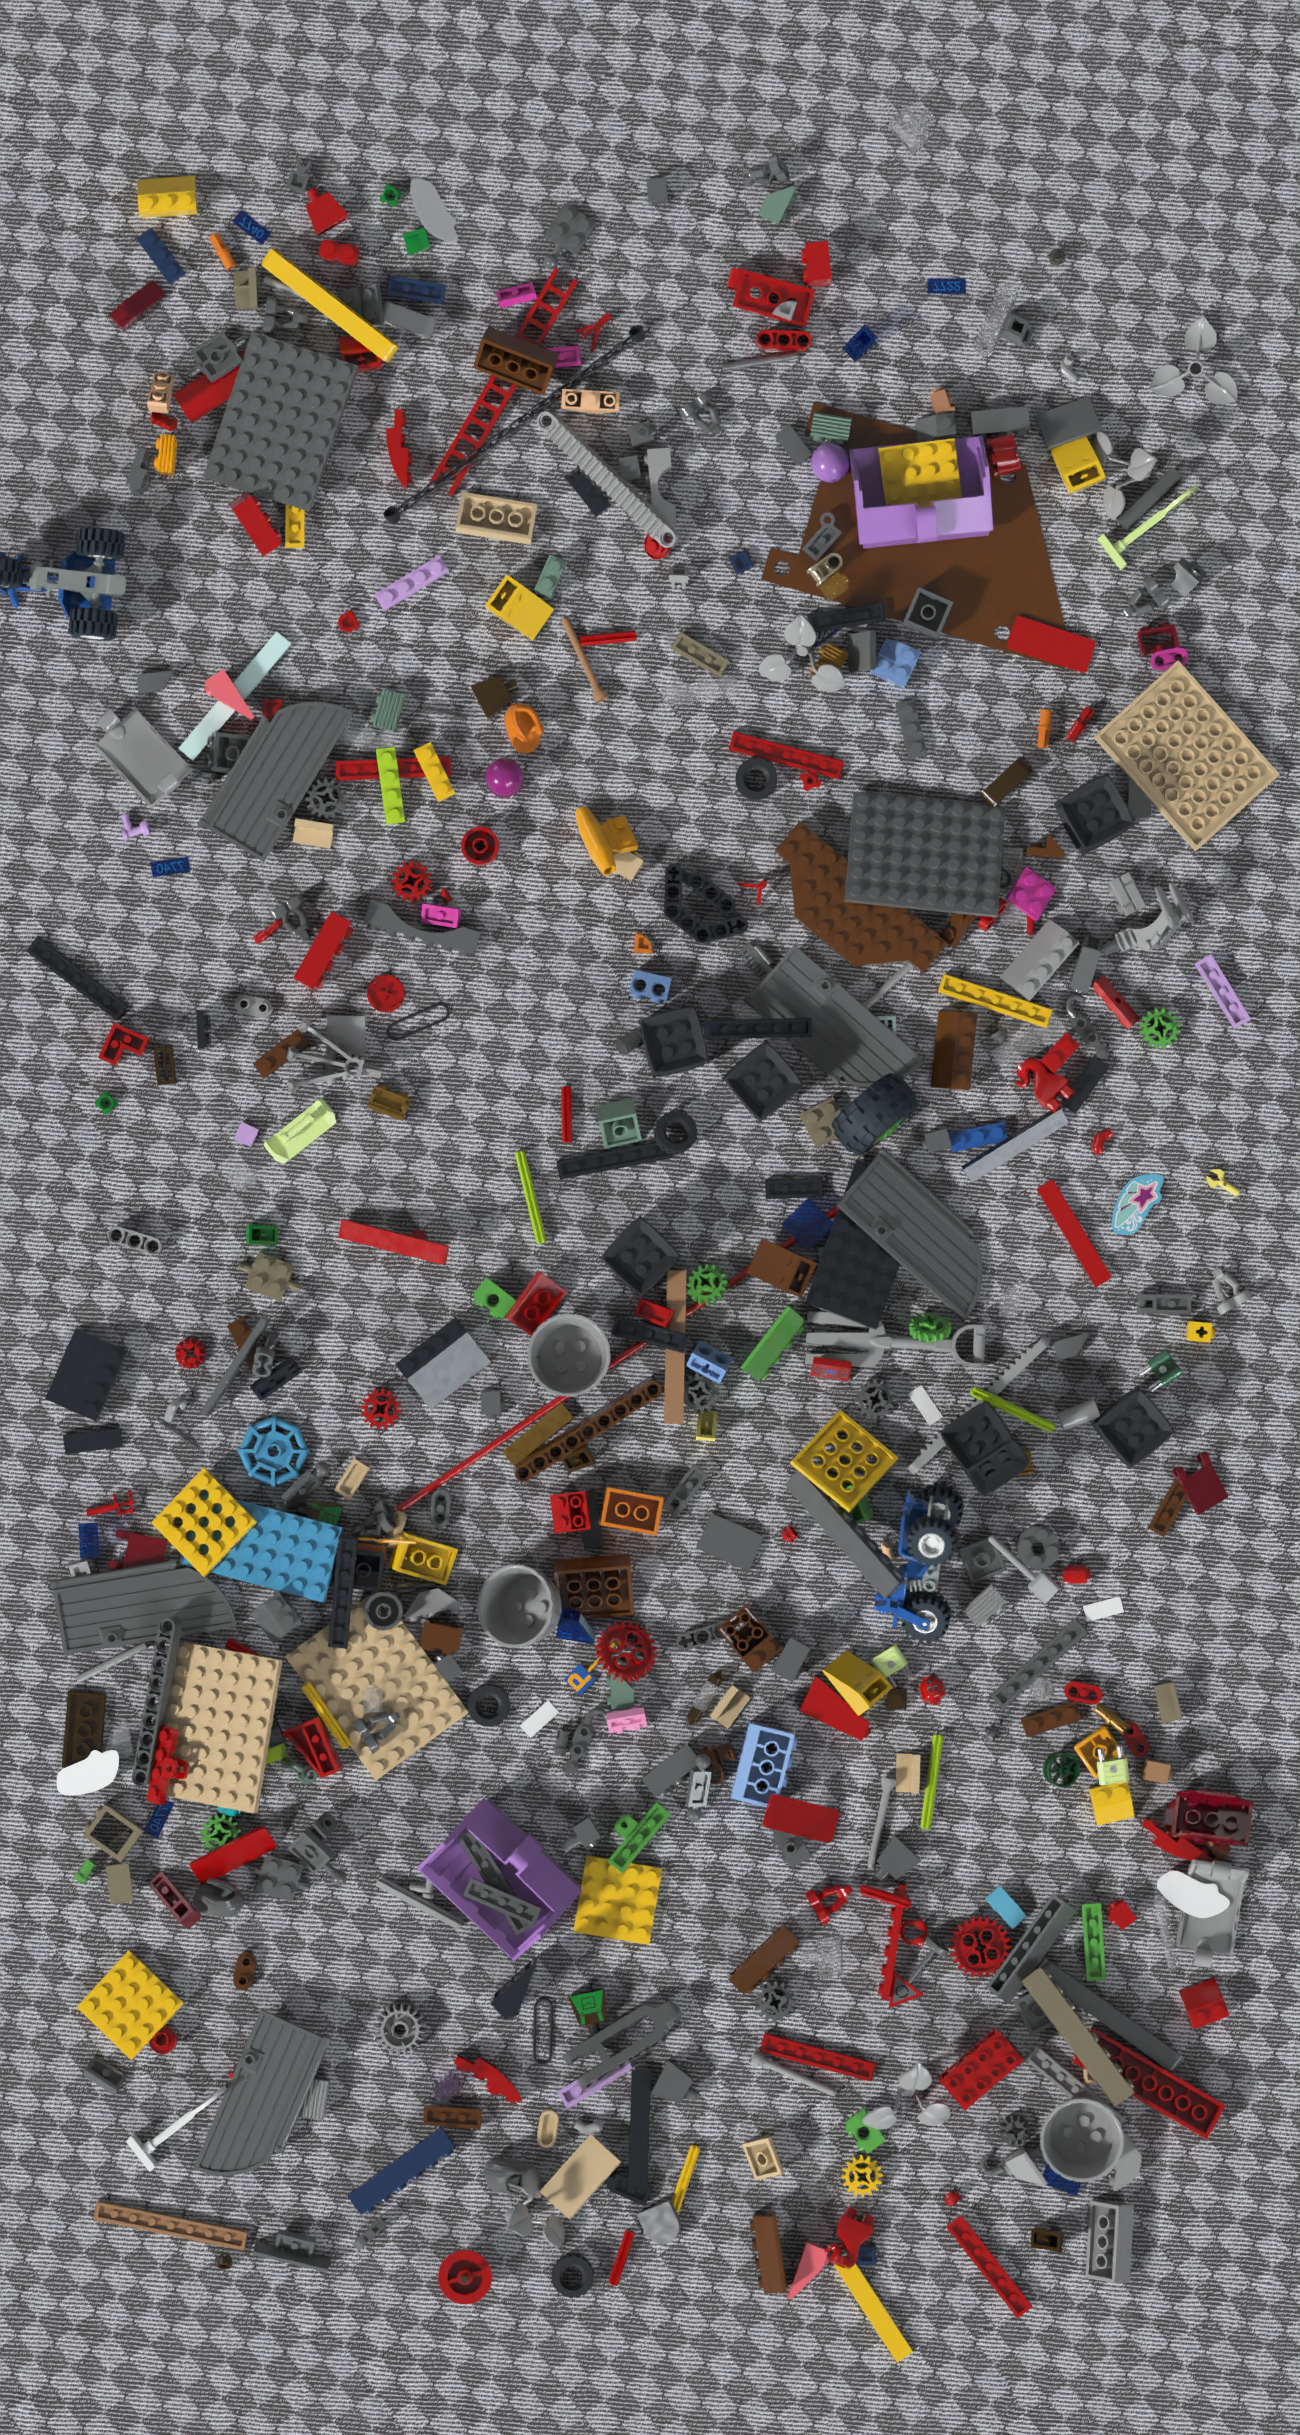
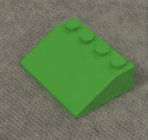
M787 1306L740 1368L755 1380L759 1381L762 1379L764 1381L770 1373L768 1368L771 1364L776 1365L782 1358L780 1355L781 1351L784 1348L788 1350L794 1342L791 1338L795 1333L799 1335L805 1328L803 1324L805 1320Z

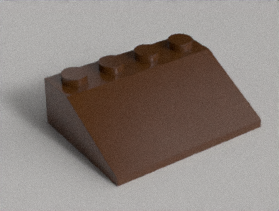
M630 1554L553 1560L554 1581L562 1605L559 1621L579 1620L581 1614L585 1619L634 1616Z

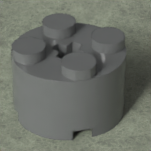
M381 1591L372 1595L366 1602L364 1609L367 1622L378 1630L394 1628L399 1624L404 1613L400 1598L388 1591ZM380 1606L389 1608L387 1616L379 1613L381 1610Z

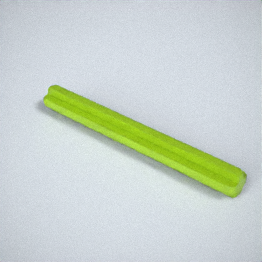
M522 1150L516 1152L515 1157L536 1243L542 1244L546 1242V1236L526 1154Z
M973 1386L970 1391L971 1396L983 1402H988L992 1406L1042 1430L1052 1433L1055 1428L1053 1422L977 1386Z
M934 1734L932 1739L920 1824L922 1829L931 1828L943 1744V1735Z

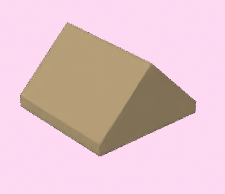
M770 2134L742 2144L755 2181L784 2173Z

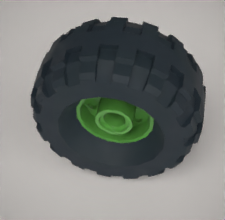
M888 1073L869 1086L839 1113L832 1122V1128L835 1131L834 1135L849 1152L862 1156L892 1134L918 1107V1101L915 1098L916 1094L901 1077Z

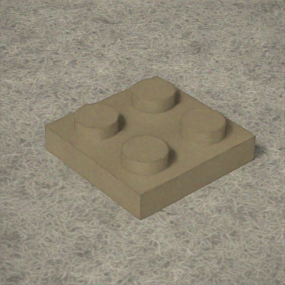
M834 1097L799 1114L816 1148L836 1139L832 1122L841 1111Z

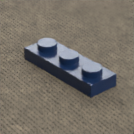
M152 227L136 238L170 286L186 275Z
M390 276L387 296L444 305L447 286Z

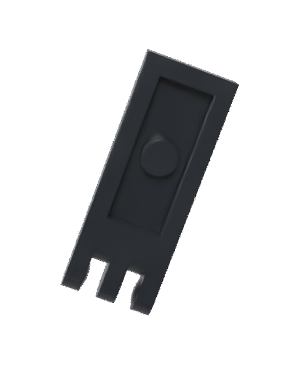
M577 466L576 468L581 473L580 475H577L572 470L573 480L568 474L564 477L593 515L598 517L611 507V504L589 476L585 474V471L581 470L580 466Z
M289 1357L272 1369L270 1376L261 1377L249 1386L259 1400L262 1401L300 1374L302 1369L293 1357Z

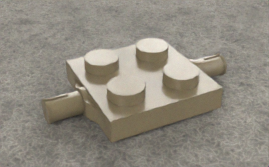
M258 1252L255 1262L251 1266L242 1262L238 1266V1270L248 1273L245 1289L280 1302L288 1288L300 1291L302 1284L291 1281L294 1265Z

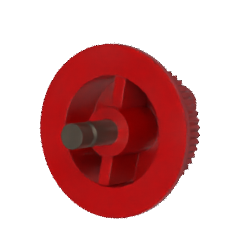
M471 2250L453 2252L444 2259L438 2272V2283L441 2291L449 2300L458 2304H472L481 2300L489 2291L492 2282V2272L488 2262L483 2256Z

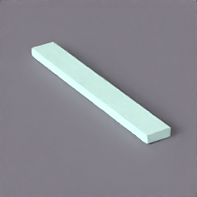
M278 632L271 637L233 683L244 701L292 645ZM218 701L178 749L194 761L207 746L208 737L213 732H218L235 711Z

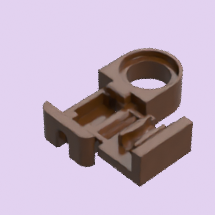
M731 1741L717 1747L710 1745L698 1751V1753L701 1752L710 1757L711 1763L708 1768L711 1771L718 1770L721 1773V1779L714 1781L711 1778V1784H719L725 1778V1772L721 1763H724L725 1759L730 1758V1760L736 1758Z

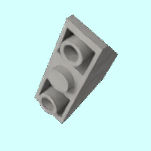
M440 1588L422 1591L408 1609L405 1619L410 1618V1622L421 1620L422 1615L429 1614V1618L440 1616L441 1611L447 1610L448 1614L459 1612V1608L463 1607L462 1602Z
M1124 2131L1123 2152L1115 2166L1114 2174H1110L1109 2185H1112L1113 2191H1118L1139 2176L1142 2155Z

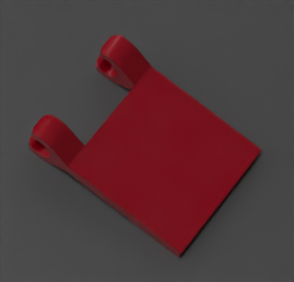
M1207 1452L1197 1454L1196 1458L1203 1468L1186 1477V1472L1182 1466L1172 1470L1196 1515H1200L1229 1497L1211 1464Z
M122 1530L116 1531V1537L128 1540L124 1562L110 1560V1568L123 1569L163 1562L168 1540Z

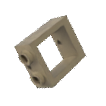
M106 1803L104 1807L100 1805L94 1813L97 1816L93 1822L89 1821L83 1829L85 1831L83 1836L121 1863L144 1829ZM106 1812L134 1830L118 1853L91 1835Z

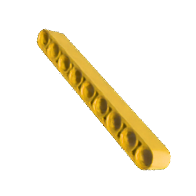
M270 248L260 263L264 268L387 363L390 362L399 349L398 344L276 249Z

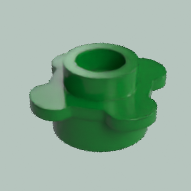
M386 185L383 195L380 196V201L390 204L391 207H396L398 204L397 200L402 196V192L390 185Z
M103 1092L102 1096L95 1100V1106L99 1107L105 1115L109 1114L110 1110L118 1105L117 1100L113 1099L109 1092Z

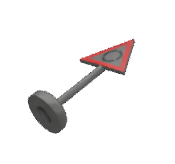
M931 1935L926 1937L925 1943L931 1950L907 1981L895 1971L893 1972L889 2008L924 1995L911 1983L934 1953L946 1956L950 1952L937 1938Z

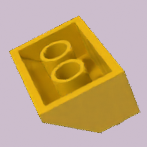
M195 176L138 180L140 218L198 214Z

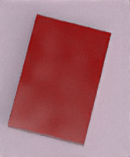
M538 1270L505 1318L532 1336L536 1329L550 1318L568 1291Z

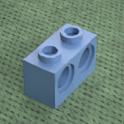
M634 970L629 993L633 994V998L643 1000L644 997L651 998V1002L662 1004L663 1001L667 1002L672 978ZM639 980H643L646 983V988L642 991L637 990L635 987V983ZM656 985H663L665 992L657 995L654 992Z
M699 1340L686 1367L720 1384L733 1357Z

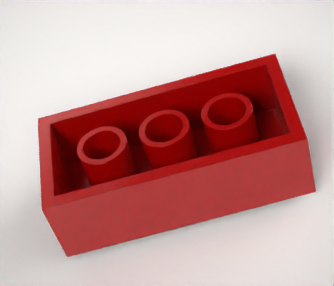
M331 911L294 975V980L315 992L317 988L321 989L326 981L323 977L326 972H331L335 965L333 961L335 956H340L345 947L343 945L344 940H349L354 931L352 928L353 924Z

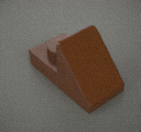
M1048 833L1046 834L1045 848H1042V844H1031V847L1026 848V856L1065 858V852Z

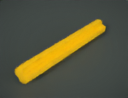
M307 1682L301 1689L341 1748L346 1749L352 1742L312 1683Z
M696 2145L690 2146L672 2198V2203L677 2213H679L700 2152V2147Z

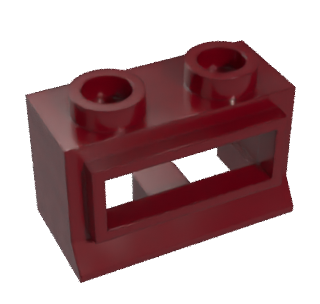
M1169 622L1158 624V628L1151 629V626L1142 627L1136 633L1140 657L1179 647L1175 624L1170 625ZM1170 633L1171 641L1143 646V637Z

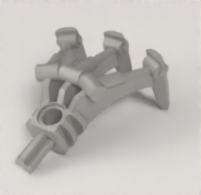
M1173 883L1169 884L1176 905L1174 910L1160 886L1155 887V893L1162 909L1157 920L1147 927H1130L1115 934L1116 939L1102 945L1105 955L1107 956L1120 949L1122 952L1129 951L1135 947L1145 951L1154 948L1160 949L1184 922L1190 925L1194 924L1193 914L1190 912L1178 887Z
M304 1018L298 1026L299 1031L302 1033L303 1031L306 1033L308 1030L320 1038L321 1042L330 1047V1053L327 1054V1057L315 1054L312 1056L298 1053V1049L295 1046L289 1047L288 1061L293 1062L298 1057L325 1064L326 1068L325 1074L314 1076L312 1079L297 1082L293 1077L288 1078L289 1092L295 1093L298 1090V1086L311 1083H336V1078L341 1076L343 1080H346L347 1076L350 1075V1080L354 1081L355 1077H358V1081H360L362 1075L381 1078L383 1067L365 1064V1057L363 1056L362 1059H359V1054L352 1058V1051H348L347 1054L342 1050L345 1045L338 1040L334 1042L326 1035H322L312 1028L311 1019ZM339 1053L347 1059L345 1063L336 1061ZM352 1061L356 1062L359 1066L358 1071L355 1073L350 1072L348 1069V1064ZM334 1066L344 1067L345 1072L335 1074Z

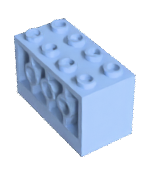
M749 1721L731 1792L732 1799L767 1807L771 1794L783 1796L780 1792L781 1788L786 1787L788 1775H785L786 1769L791 1768L793 1760L792 1756H790L791 1749L795 1750L798 1740L794 1732ZM774 1743L776 1750L769 1752L766 1746ZM769 1762V1765L772 1766L771 1769L764 1771L761 1765ZM764 1781L767 1786L760 1790L757 1783Z

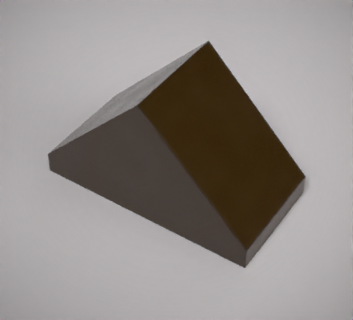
M587 1444L582 1445L561 1459L569 1473L596 1463Z
M1031 2228L1032 2248L1062 2252V2229Z

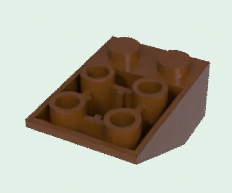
M761 1238L747 1274L802 1298L817 1263L811 1258Z
M744 1605L717 1628L753 1673L783 1649L747 1605Z

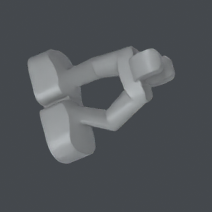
M1219 1267L1212 1271L1216 1278L1212 1280L1216 1297L1222 1301L1217 1306L1220 1316L1253 1298L1249 1290L1240 1291V1284L1229 1272L1223 1274ZM1224 1281L1233 1287L1234 1295L1232 1298H1227L1223 1293L1221 1283Z

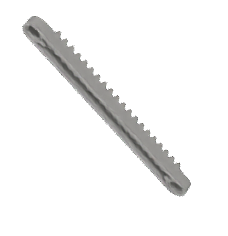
M545 411L539 414L537 418L538 426L547 434V437L552 439L553 443L557 444L558 448L562 449L563 453L567 454L576 465H579L580 469L584 470L585 474L589 475L590 479L596 482V485L600 486L603 491H606V494L611 496L612 500L616 501L617 505L628 513V516L632 517L635 522H638L639 526L650 534V537L654 538L665 548L678 544L679 533L557 414L553 411ZM546 415L550 416L552 420L550 426H547L544 423V417ZM667 532L671 533L673 536V541L671 543H668L665 540V534Z
M1044 1335L1031 1348L1026 1347V1353L1019 1354L1020 1359L1014 1358L1015 1364H1008L1009 1370L1003 1369L1004 1374H998V1380L993 1379L992 1386L986 1385L987 1392L997 1396L1052 1341ZM975 1398V1402L970 1401V1407H964L965 1412L983 1403V1401ZM959 1411V1416H961L965 1412ZM941 1433L936 1434L937 1439H931L932 1444L926 1443V1450L920 1449L921 1454L907 1467L913 1475L946 1445L941 1437Z

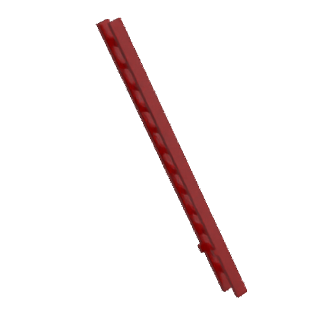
M554 268L515 337L541 346L578 281L573 279L566 293L552 286L559 273V270ZM548 290L562 297L556 309L542 302ZM539 306L553 314L546 326L532 318ZM529 323L543 330L537 342L523 335ZM490 377L429 483L436 480L442 471L445 473L449 469L446 467V464L452 454L461 460L466 458L465 455L455 450L461 438L475 445L474 450L484 444L518 385L512 383L507 392L494 384L497 377ZM490 389L505 396L498 408L484 401ZM481 405L495 413L488 425L474 417ZM471 421L485 429L479 441L465 434ZM473 454L470 458H475L477 454ZM472 463L462 469L460 474L454 476L456 480L448 492L449 495L453 496Z

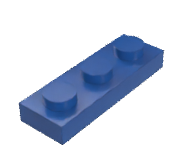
M1005 1122L948 1133L952 1152L1000 1143L1008 1138Z

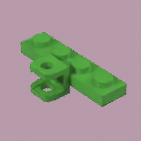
M657 1802L639 1823L630 1816L623 1814L615 1823L614 1830L624 1841L607 1862L622 1874L671 1814ZM626 1823L628 1827L622 1828L621 1824Z

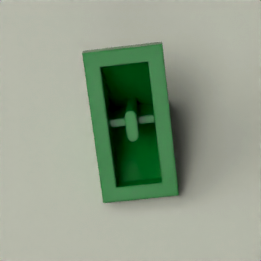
M247 1225L246 1244L278 1245V1226Z

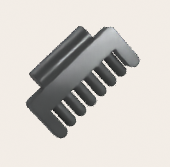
M748 943L738 951V955H742V959L746 958L744 960L745 963L751 960L747 965L751 966L750 969L754 970L755 974L759 972L757 977H760L761 981L773 970L769 965L774 960L760 944L754 948Z

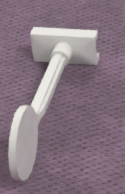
M223 2086L196 2109L187 2112L153 2140H148L143 2144L136 2134L128 2138L127 2144L149 2172L159 2164L151 2154L156 2150V2146L189 2122L196 2113L218 2098L227 2090V2087Z

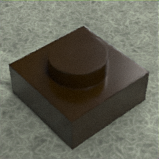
M891 1689L887 1692V1709H907V1690Z

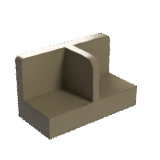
M249 267L247 271H234L235 308L237 310L259 309L256 267Z
M129 1864L106 1865L110 1904L132 1902L134 1900L133 1882L131 1880Z

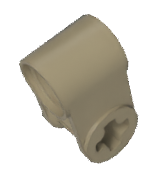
M831 553L810 567L806 572L812 575L817 582L816 585L819 587L842 568V557L837 553ZM831 558L839 559L840 563L837 567L829 565L828 562Z

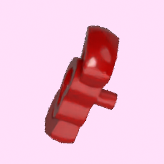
M152 412L150 415V422L160 426L162 429L174 431L178 426L176 418H169L167 415H162L158 412Z

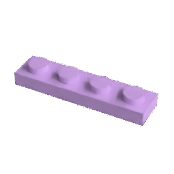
M440 555L377 592L374 596L385 612L449 573V570Z
M1212 954L1194 964L1233 1029L1249 1021L1251 1018Z
M629 2063L586 2090H582L577 2080H575L557 2093L566 2108L569 2109L629 2072L633 2067Z

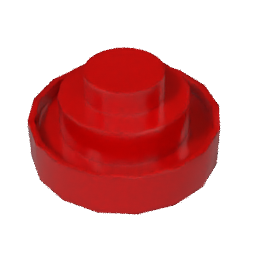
M650 534L645 537L644 549L650 558L659 560L667 557L671 547L665 548L661 546L654 538L650 537ZM665 534L666 542L671 543L669 537Z
M164 2026L149 2042V2046L158 2054H169L177 2046V2034L170 2027Z

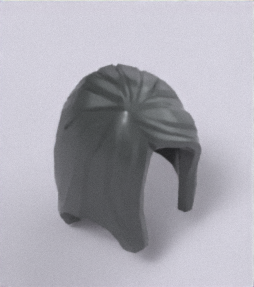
M208 1878L206 1883L210 1885L200 1886L194 1894V1907L198 1912L207 1915L229 1918L238 1915L244 1906L241 1891L237 1887L216 1878Z
M494 2157L485 2164V2180L493 2192L517 2195L518 2192L510 2190L508 2186L522 2190L520 2184L521 2174H526L531 2169L533 2170V2166L509 2157Z

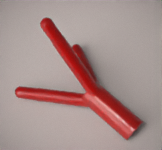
M605 313L595 324L576 329L575 331L576 333L586 331L581 335L584 338L596 330L590 349L591 352L595 349L600 329L612 318L609 313Z
M765 878L757 884L739 882L738 886L756 888L758 890L757 905H760L762 889L767 886V879Z

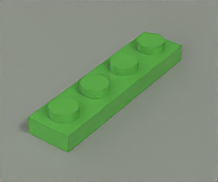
M1101 1903L1081 1904L1086 1981L1106 1980Z

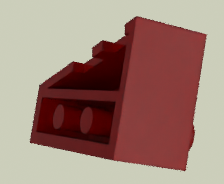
M245 492L228 504L263 557L282 545L280 541L282 538L277 528L273 530L269 523L272 521L266 512L262 513L259 509L262 505L256 496L252 498L248 492Z
M320 1716L282 1732L295 1745L294 1747L301 1752L306 1761L321 1778L343 1769L327 1727Z

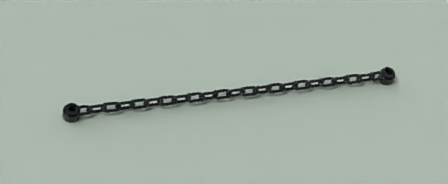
M641 325L631 327L628 332V338L614 346L612 350L598 358L585 370L579 372L562 387L556 389L550 396L537 403L528 412L510 423L508 427L494 435L481 447L471 452L458 464L452 466L439 478L406 500L404 504L398 508L395 506L388 507L383 513L387 522L391 524L399 522L401 514L411 509L447 480L453 478L470 463L476 461L482 454L500 443L502 439L542 412L544 408L561 398L562 389H565L566 386L570 384L571 386L567 389H572L584 381L586 377L604 366L609 360L623 352L632 343L642 342L645 339L643 327ZM622 345L623 348L617 351L616 349ZM601 360L603 363L597 367L595 364ZM581 376L582 378L576 382L575 379ZM560 391L561 394L555 398L553 395ZM539 406L540 410L534 413L533 410ZM518 422L519 425L513 429L512 426ZM497 437L499 440L492 444L491 441ZM476 453L477 456L471 459L470 457ZM453 469H456L457 471L452 475L449 473ZM435 484L436 487H434L432 490L428 489L430 486ZM411 500H414L415 502L410 506L407 504Z

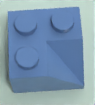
M886 638L876 657V669L870 670V673L905 689L921 652L906 644Z

